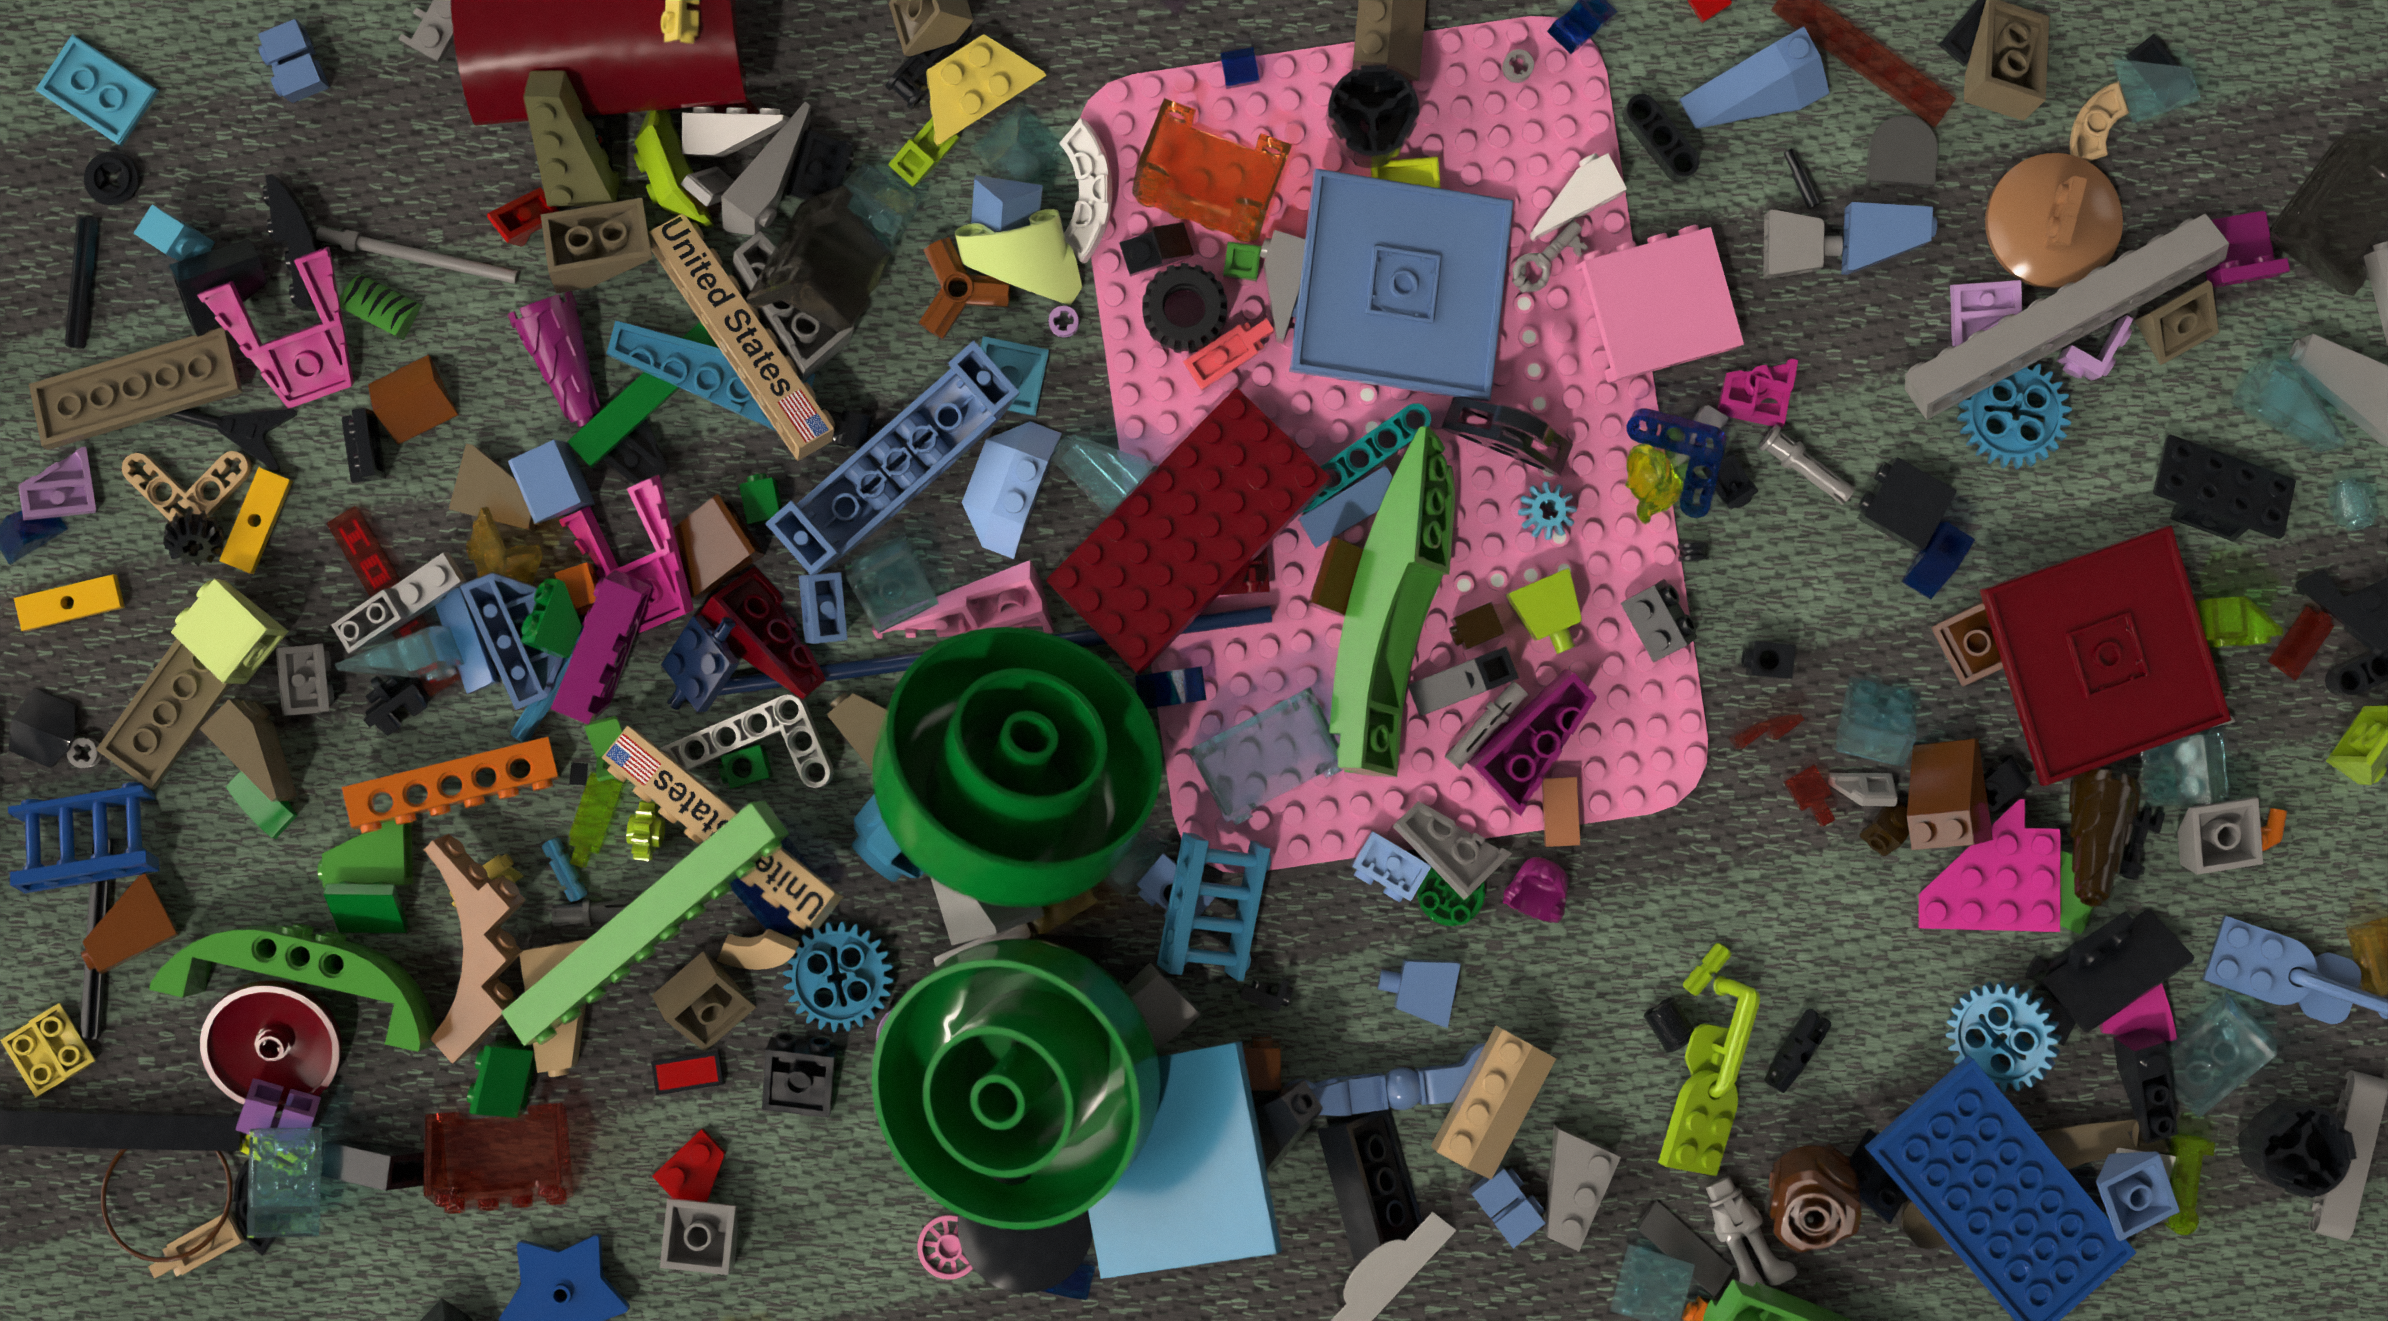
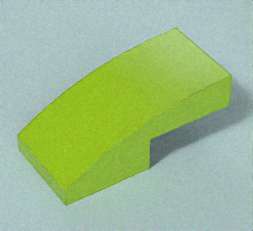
M933 116L913 140L909 139L888 164L912 187L917 186L961 139L960 136L955 134L937 146L934 142Z

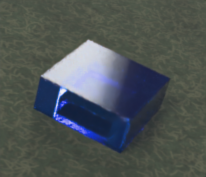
M1254 47L1220 53L1226 89L1260 82Z

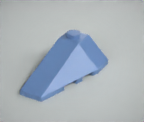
M1802 27L1680 98L1679 101L1694 128L1698 129L1744 119L1769 116L1771 114L1801 110L1830 92L1821 56L1805 27Z

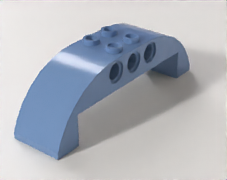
M974 340L948 362L951 367L948 372L797 504L790 501L765 523L811 576L838 561L894 517L980 440L1016 400L1020 392Z

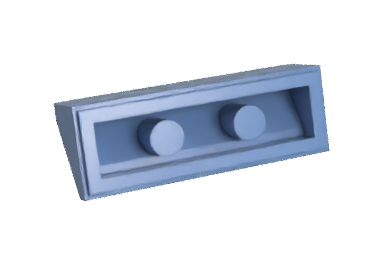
M1387 466L1382 467L1298 519L1315 549L1329 541L1331 537L1339 535L1379 510L1393 479Z
M457 587L446 594V598L436 604L435 607L466 693L469 694L497 684L499 680L483 636L462 589Z

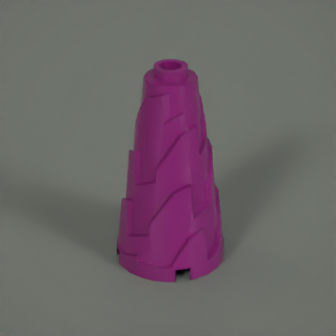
M568 291L564 293L566 302H562L560 295L557 294L519 308L522 315L519 319L515 311L507 315L512 328L516 329L524 347L533 357L544 380L550 386L565 418L569 419L570 423L576 422L579 428L585 426L596 416L595 414L600 412L599 407L601 405L590 372L589 359L582 336V326L576 309L577 302L573 292Z

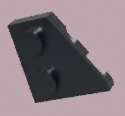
M647 419L602 458L604 462L633 485L658 474L662 480L670 471Z

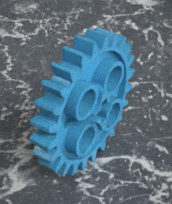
M2041 364L2036 365L2033 370H2029L2027 366L1969 397V400L1965 399L1958 403V407L1966 410V412L1961 413L1957 420L1967 422V425L1960 430V434H1971L1972 437L1966 445L1971 446L1977 443L1980 447L1975 455L1978 457L1987 452L1989 454L1988 464H1991L1996 458H2000L2001 468L2004 469L2009 461L2012 460L2015 469H2019L2022 466L2023 459H2025L2028 466L2032 467L2036 463V456L2042 461L2046 460L2049 457L2046 449L2055 452L2059 448L2055 440L2063 441L2067 435L2060 428H2067L2071 425V421L2062 418V416L2072 411L2071 407L2062 406V402L2069 395H2058L2057 390L2063 383L2051 384L2049 382L2053 375L2052 371L2044 376L2039 374ZM1993 388H2004L2007 391L2008 400H1997L1993 395ZM2027 395H2037L2042 402L2041 408L2031 407L2027 402ZM1989 406L1997 411L1988 412L1985 411L1984 407ZM2012 407L2016 408V414L2020 415L2017 420H2013L2012 413L2008 412ZM2041 416L2044 418V422H2040L2032 417ZM1988 420L1997 421L2001 425L2002 432L2000 434L1991 433L1987 429L1986 422ZM2027 426L2034 430L2035 440L2028 441L2024 439L2021 435V427Z
M845 921L840 922L838 930H835L832 922H827L825 933L820 928L818 930L813 928L815 938L807 934L801 936L805 946L798 945L796 950L797 957L792 956L787 961L793 965V969L785 970L783 975L792 978V982L786 984L784 989L794 990L795 992L788 999V1002L799 1001L801 1005L795 1013L800 1014L806 1010L809 1013L806 1023H810L817 1018L819 1019L818 1027L822 1030L827 1022H830L832 1032H836L840 1023H843L848 1032L852 1030L853 1020L860 1027H863L865 1025L863 1015H867L871 1019L876 1018L874 1006L880 1009L885 1008L886 1004L880 997L892 995V992L884 986L895 981V978L886 975V971L893 968L894 964L884 963L883 959L890 952L889 950L878 951L877 948L882 942L881 939L873 943L869 941L872 933L870 929L863 935H860L859 924L857 923L848 931ZM831 947L837 948L840 973H846L847 978L842 981V989L847 1000L846 1006L841 1004L839 982L831 979V975L836 972ZM853 947L860 952L861 961L858 965H850L845 961L844 952L847 948ZM814 954H821L826 958L827 968L824 972H818L812 968L811 958ZM861 981L866 985L867 995L865 998L858 999L852 995L850 991L852 982ZM820 988H828L833 992L834 1000L831 1005H824L819 1002L817 992Z
M2004 980L1997 984L1996 989L1988 981L1983 985L1982 990L1975 986L1970 990V995L1965 993L1959 999L1961 1004H1956L1951 1009L1956 1016H1951L1947 1023L1954 1028L1946 1033V1037L1955 1039V1042L1948 1047V1050L1959 1051L1960 1055L1954 1060L1955 1063H1960L1968 1055L1973 1058L1994 1084H2000L2002 1092H2006L2011 1083L2018 1092L2023 1088L2024 1082L2029 1087H2032L2036 1083V1077L2042 1080L2047 1075L2045 1069L2051 1070L2055 1065L2054 1060L2050 1057H2056L2060 1053V1049L2053 1045L2061 1040V1036L2053 1034L2051 1031L2055 1030L2059 1023L2055 1021L2048 1022L2047 1018L2053 1010L2046 1009L2042 1011L2040 1006L2044 999L2041 997L2032 1001L2030 999L2032 989L2029 988L2024 994L2019 993L2018 983H2015L2010 990H2007ZM1995 1007L2004 1008L2008 1013L2009 1019L1999 1017ZM1980 1014H1984L1985 1019L1981 1018ZM1972 1029L1982 1031L1986 1040L1980 1041L1975 1038ZM2024 1031L2031 1034L2035 1043H2026L2021 1037V1032ZM2002 1032L2007 1035V1038L2004 1040L1999 1037ZM2021 1054L2025 1055L2026 1059H2023ZM1997 1055H2006L2010 1059L2011 1066L2002 1064Z

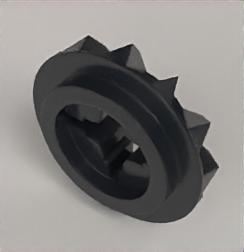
M104 152L95 156L87 165L84 173V185L88 194L95 201L105 206H120L121 203L132 200L133 193L136 189H139L138 176L140 173L133 164L134 162L125 155L118 152ZM104 169L113 174L120 172V175L117 177L120 188L111 184L105 187L108 178L106 177L107 174L103 171Z

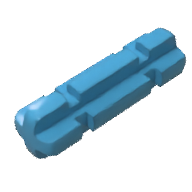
M558 837L553 838L542 845V850L547 858H551L552 861L549 863L561 886L565 885L566 890L564 892L568 900L575 902L585 897L587 890L583 882L579 883L578 878L580 876L568 853L564 854L563 850L565 847Z

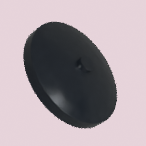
M1031 1175L1006 1178L992 1177L998 1182L1014 1186L1028 1181ZM1088 1210L1066 1222L1053 1226L1017 1230L981 1224L958 1214L957 1227L960 1245L972 1268L992 1285L1011 1292H1039L1063 1282L1081 1265L1090 1248L1093 1237Z

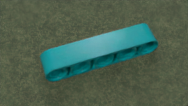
M1421 404L1406 406L1320 466L1324 471H1336L1340 476V484L1336 487L1327 486L1300 514H1306L1323 504L1411 443L1418 429L1410 428L1407 425L1406 415L1410 412L1419 413L1424 420L1423 426L1429 427L1431 423L1429 410ZM1383 431L1391 432L1396 438L1395 446L1383 448L1378 442V434ZM1357 450L1363 451L1368 457V464L1363 468L1354 467L1350 462V454Z

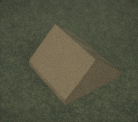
M2210 281L2190 288L2134 320L2160 365L2219 333L2213 285Z

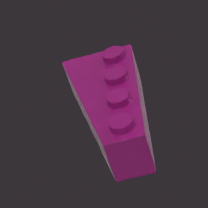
M616 570L605 578L601 577L594 590L595 602L585 616L583 622L584 629L574 647L572 658L551 706L552 710L589 725L609 708L652 590V585Z

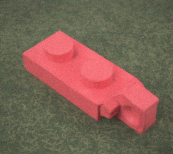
M1267 319L1253 328L1248 322L1243 325L1239 324L1184 360L1183 363L1201 391H1203L1258 355V352L1264 349L1261 341L1274 333V328Z

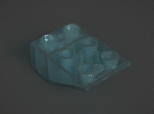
M322 1127L250 1129L247 1238L319 1236Z

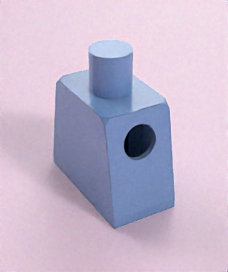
M1403 959L1400 973L1381 969L1377 989L1396 993L1394 1002L1396 1009L1448 1028L1461 964L1450 960Z

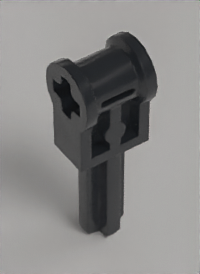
M966 29L954 43L929 50L925 54L919 53L910 56L891 76L885 87L889 91L894 90L908 102L907 107L910 110L914 109L929 92L926 71L950 56L969 36V31Z

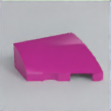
M1790 359L1787 360L1786 364L1767 367V364L1757 366L1749 372L1739 370L1726 373L1717 411L1728 417L1772 427L1778 424L1782 429L1786 420L1790 393L1794 387L1798 360ZM1766 398H1772L1776 400L1777 403L1761 402Z
M2162 983L2099 1025L2101 1033L2122 1035L2145 1028L2162 1040H2177L2172 1012Z

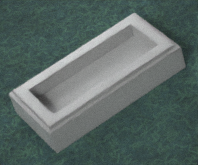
M714 166L687 175L681 185L707 207L721 202V196L735 181L718 166Z

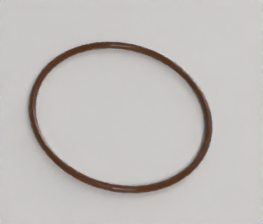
M120 1149L106 1171L101 1188L102 1216L109 1233L117 1244L139 1259L165 1263L189 1257L210 1243L224 1225L232 1202V1176L223 1153L215 1151L226 1173L227 1200L224 1212L216 1228L201 1244L188 1252L171 1257H153L141 1254L126 1245L116 1234L109 1220L106 1206L108 1181L116 1163L125 1151L128 1150Z

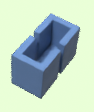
M293 19L258 34L262 44L258 47L264 63L267 66L272 65L274 77H271V82L279 97L283 96L294 103L330 88L319 60H313L312 55H315L316 52L307 30L298 20Z
M1500 1164L1492 1180L1483 1177L1470 1187L1469 1191L1512 1248H1515L1546 1224L1540 1216L1545 1210L1533 1195L1529 1198L1525 1197L1519 1189L1524 1183L1513 1168L1506 1171Z

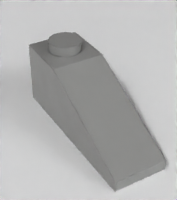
M1274 230L1272 239L1265 237L1260 257L1265 258L1264 273L1276 342L1283 344L1300 287L1305 239Z

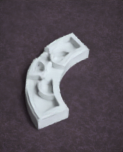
M1080 118L1059 144L1067 153L1072 163L1075 177L1079 181V201L1076 202L1072 219L1064 236L1066 242L1072 248L1075 257L1080 262L1087 263L1101 242L1110 217L1113 189L1112 175L1106 151L1094 129L1085 119Z

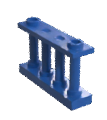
M129 782L123 784L122 788L46 801L26 799L21 801V805L9 806L8 813L22 822L25 821L26 865L23 866V870L10 872V886L23 893H31L160 871L159 858L148 852L145 848H142L140 802L156 800L155 793L142 783ZM126 805L128 849H125L123 854L112 855L108 851L107 808ZM92 810L94 854L90 856L91 859L79 861L75 859L73 813ZM59 816L60 860L57 861V865L44 866L41 864L40 819Z

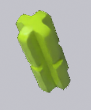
M1716 943L1702 959L1701 962L1703 964L1701 966L1697 965L1683 982V987L1692 995L1698 996L1712 980L1713 977L1711 975L1713 973L1717 974L1731 957L1732 953L1724 945Z

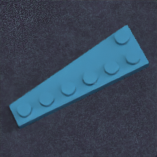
M615 321L607 350L608 356L776 431L720 348ZM812 374L803 383L807 382L812 388L815 374Z

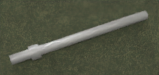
M319 227L316 233L317 240L341 245L342 249L358 252L359 250H364L508 283H517L519 271L363 237L360 232L352 230L340 232Z

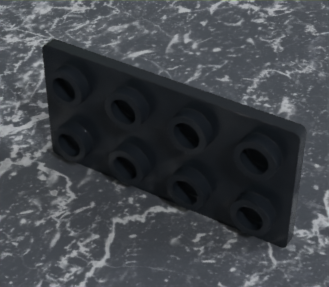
M2168 435L2165 438L2153 494L2177 503L2173 507L2170 516L2171 520L2234 542L2248 529L2281 539L2285 536L2296 480L2177 436Z
M2150 909L2145 910L2135 918H2132L2125 911L2072 946L2068 962L2042 980V986L2085 1033H2089L2194 961V955Z

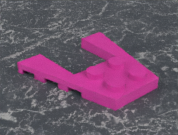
M329 246L294 260L322 321L319 324L262 343L233 281L198 294L202 303L205 302L216 315L215 319L223 329L228 330L237 341L244 355L250 358L259 368L261 376L288 409L352 387L354 384Z
M659 474L627 488L656 550L654 553L618 567L590 506L559 520L562 527L568 526L578 539L574 543L583 555L588 553L596 564L598 570L595 572L599 578H605L616 570L653 586L637 629L639 633L694 610Z

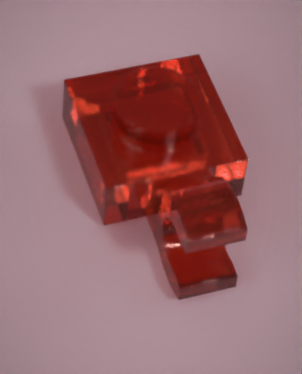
M1811 765L1783 781L1799 810L1803 811L1810 807L1820 827H1824L1836 820L1824 801V798L1832 793L1815 765Z

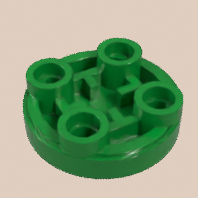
M1431 867L1417 890V898L1423 912L1434 922L1445 926L1464 925L1480 911L1485 899V884L1483 882L1464 900Z

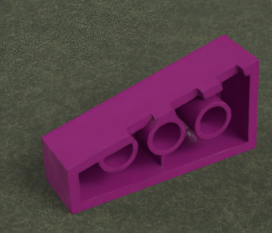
M1565 669L1467 763L1513 812L1521 816L1527 807V802L1544 781L1545 774L1552 763L1556 762L1562 753L1563 746L1570 735L1574 734L1597 696L1573 671Z

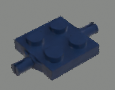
M703 615L691 618L661 663V666L676 685L675 692L667 701L668 704H671V708L679 710L687 698L697 712L708 711L740 664L730 651L726 639L736 626L735 622L732 623L733 620L731 618L723 617L717 629L711 627Z

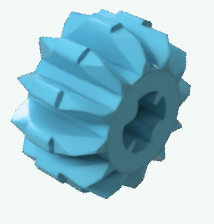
M1543 482L1541 487L1542 494L1533 485L1529 488L1533 499L1524 495L1521 497L1520 501L1529 506V508L1518 510L1519 516H1529V519L1524 521L1521 526L1525 529L1532 524L1535 525L1531 534L1532 537H1538L1541 530L1544 529L1545 540H1550L1553 536L1552 528L1557 535L1562 536L1565 534V530L1561 523L1566 526L1574 524V520L1566 516V514L1575 513L1577 508L1576 506L1565 505V502L1573 498L1571 493L1566 494L1562 498L1559 496L1563 488L1562 485H1556L1553 492L1550 493L1549 482ZM1550 503L1552 505L1551 511L1555 515L1554 517L1551 515L1544 519L1542 517L1543 511L1539 509L1540 504L1545 506Z

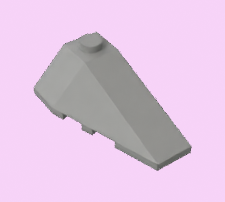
M807 102L801 105L721 196L723 229L727 232L756 235L762 227L767 228L774 221L777 215V207L799 153L804 132L808 130L810 124L811 105Z

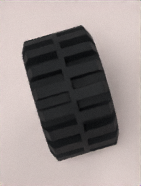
M1181 263L1179 267H1174V264L1170 265L1166 271H1159L1154 275L1155 279L1152 282L1149 281L1142 300L1144 324L1154 341L1157 340L1161 347L1173 349L1176 353H1181V351L1194 353L1197 349H1203L1210 342L1215 341L1220 336L1221 330L1224 329L1227 317V296L1223 291L1224 287L1221 282L1215 279V275L1210 271L1208 273L1204 271L1202 266L1195 265V267L1188 266V263ZM1189 290L1197 293L1203 299L1205 313L1200 322L1190 327H1179L1167 319L1164 309L1166 300L1177 291Z

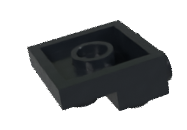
M780 1033L776 1037H770L765 1053L762 1110L829 1118L832 1111L838 1045L830 1044V1040L825 1037H814L810 1041L796 1040V1036L791 1033Z

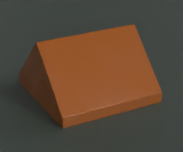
M426 355L368 384L373 411L397 445L459 415L430 355Z

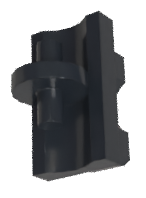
M414 675L398 688L391 691V689L399 684L395 676L390 677L385 682L380 677L375 676L370 680L374 690L367 694L366 698L371 704L380 697L382 699L365 711L367 716L363 720L369 727L375 724L387 736L392 734L402 725V720L394 712L400 705H403L413 717L427 708L428 702L420 691V681Z

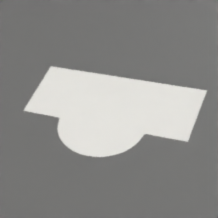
M1432 1212L1406 1241L1393 1240L1376 1248L1360 1262L1350 1275L1343 1293L1346 1305L1331 1321H1372L1454 1234L1456 1229Z

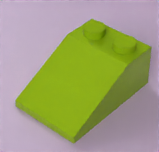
M2388 705L2364 706L2326 760L2327 763L2359 785H2372L2378 782L2387 771L2385 765L2388 762Z

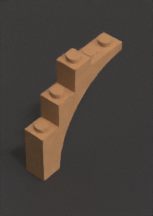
M447 834L432 840L424 850L440 870L453 896L461 924L463 960L459 986L445 1020L430 1038L453 1064L469 1055L505 1019L501 1012L516 1000L512 990L506 984L501 983L498 977L523 951L516 945L514 937L500 926L526 900L519 893L516 884L506 879L504 875L491 880L485 868L476 863L467 854L463 844L458 839Z

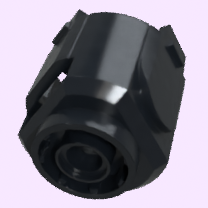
M1361 65L1359 69H1354L1343 76L1334 87L1326 113V125L1344 155L1351 159L1356 166L1365 168L1381 167L1389 164L1392 157L1394 158L1399 155L1416 127V121L1419 116L1418 98L1409 81L1399 72L1387 69V65ZM1362 119L1368 125V133H1364L1360 128V121ZM1377 121H1378V123H1379V129H1378V130L1376 129V122H1377Z
M2278 1098L2275 1102L2266 1106L2253 1117L2248 1126L2239 1133L2238 1137L2240 1157L2246 1167L2251 1168L2259 1179L2284 1188L2285 1192L2302 1198L2304 1196L2310 1198L2317 1197L2336 1188L2347 1175L2351 1160L2357 1159L2352 1133L2344 1129V1125L2337 1117L2324 1109L2290 1098ZM2286 1135L2287 1140L2283 1144L2272 1145L2274 1136Z

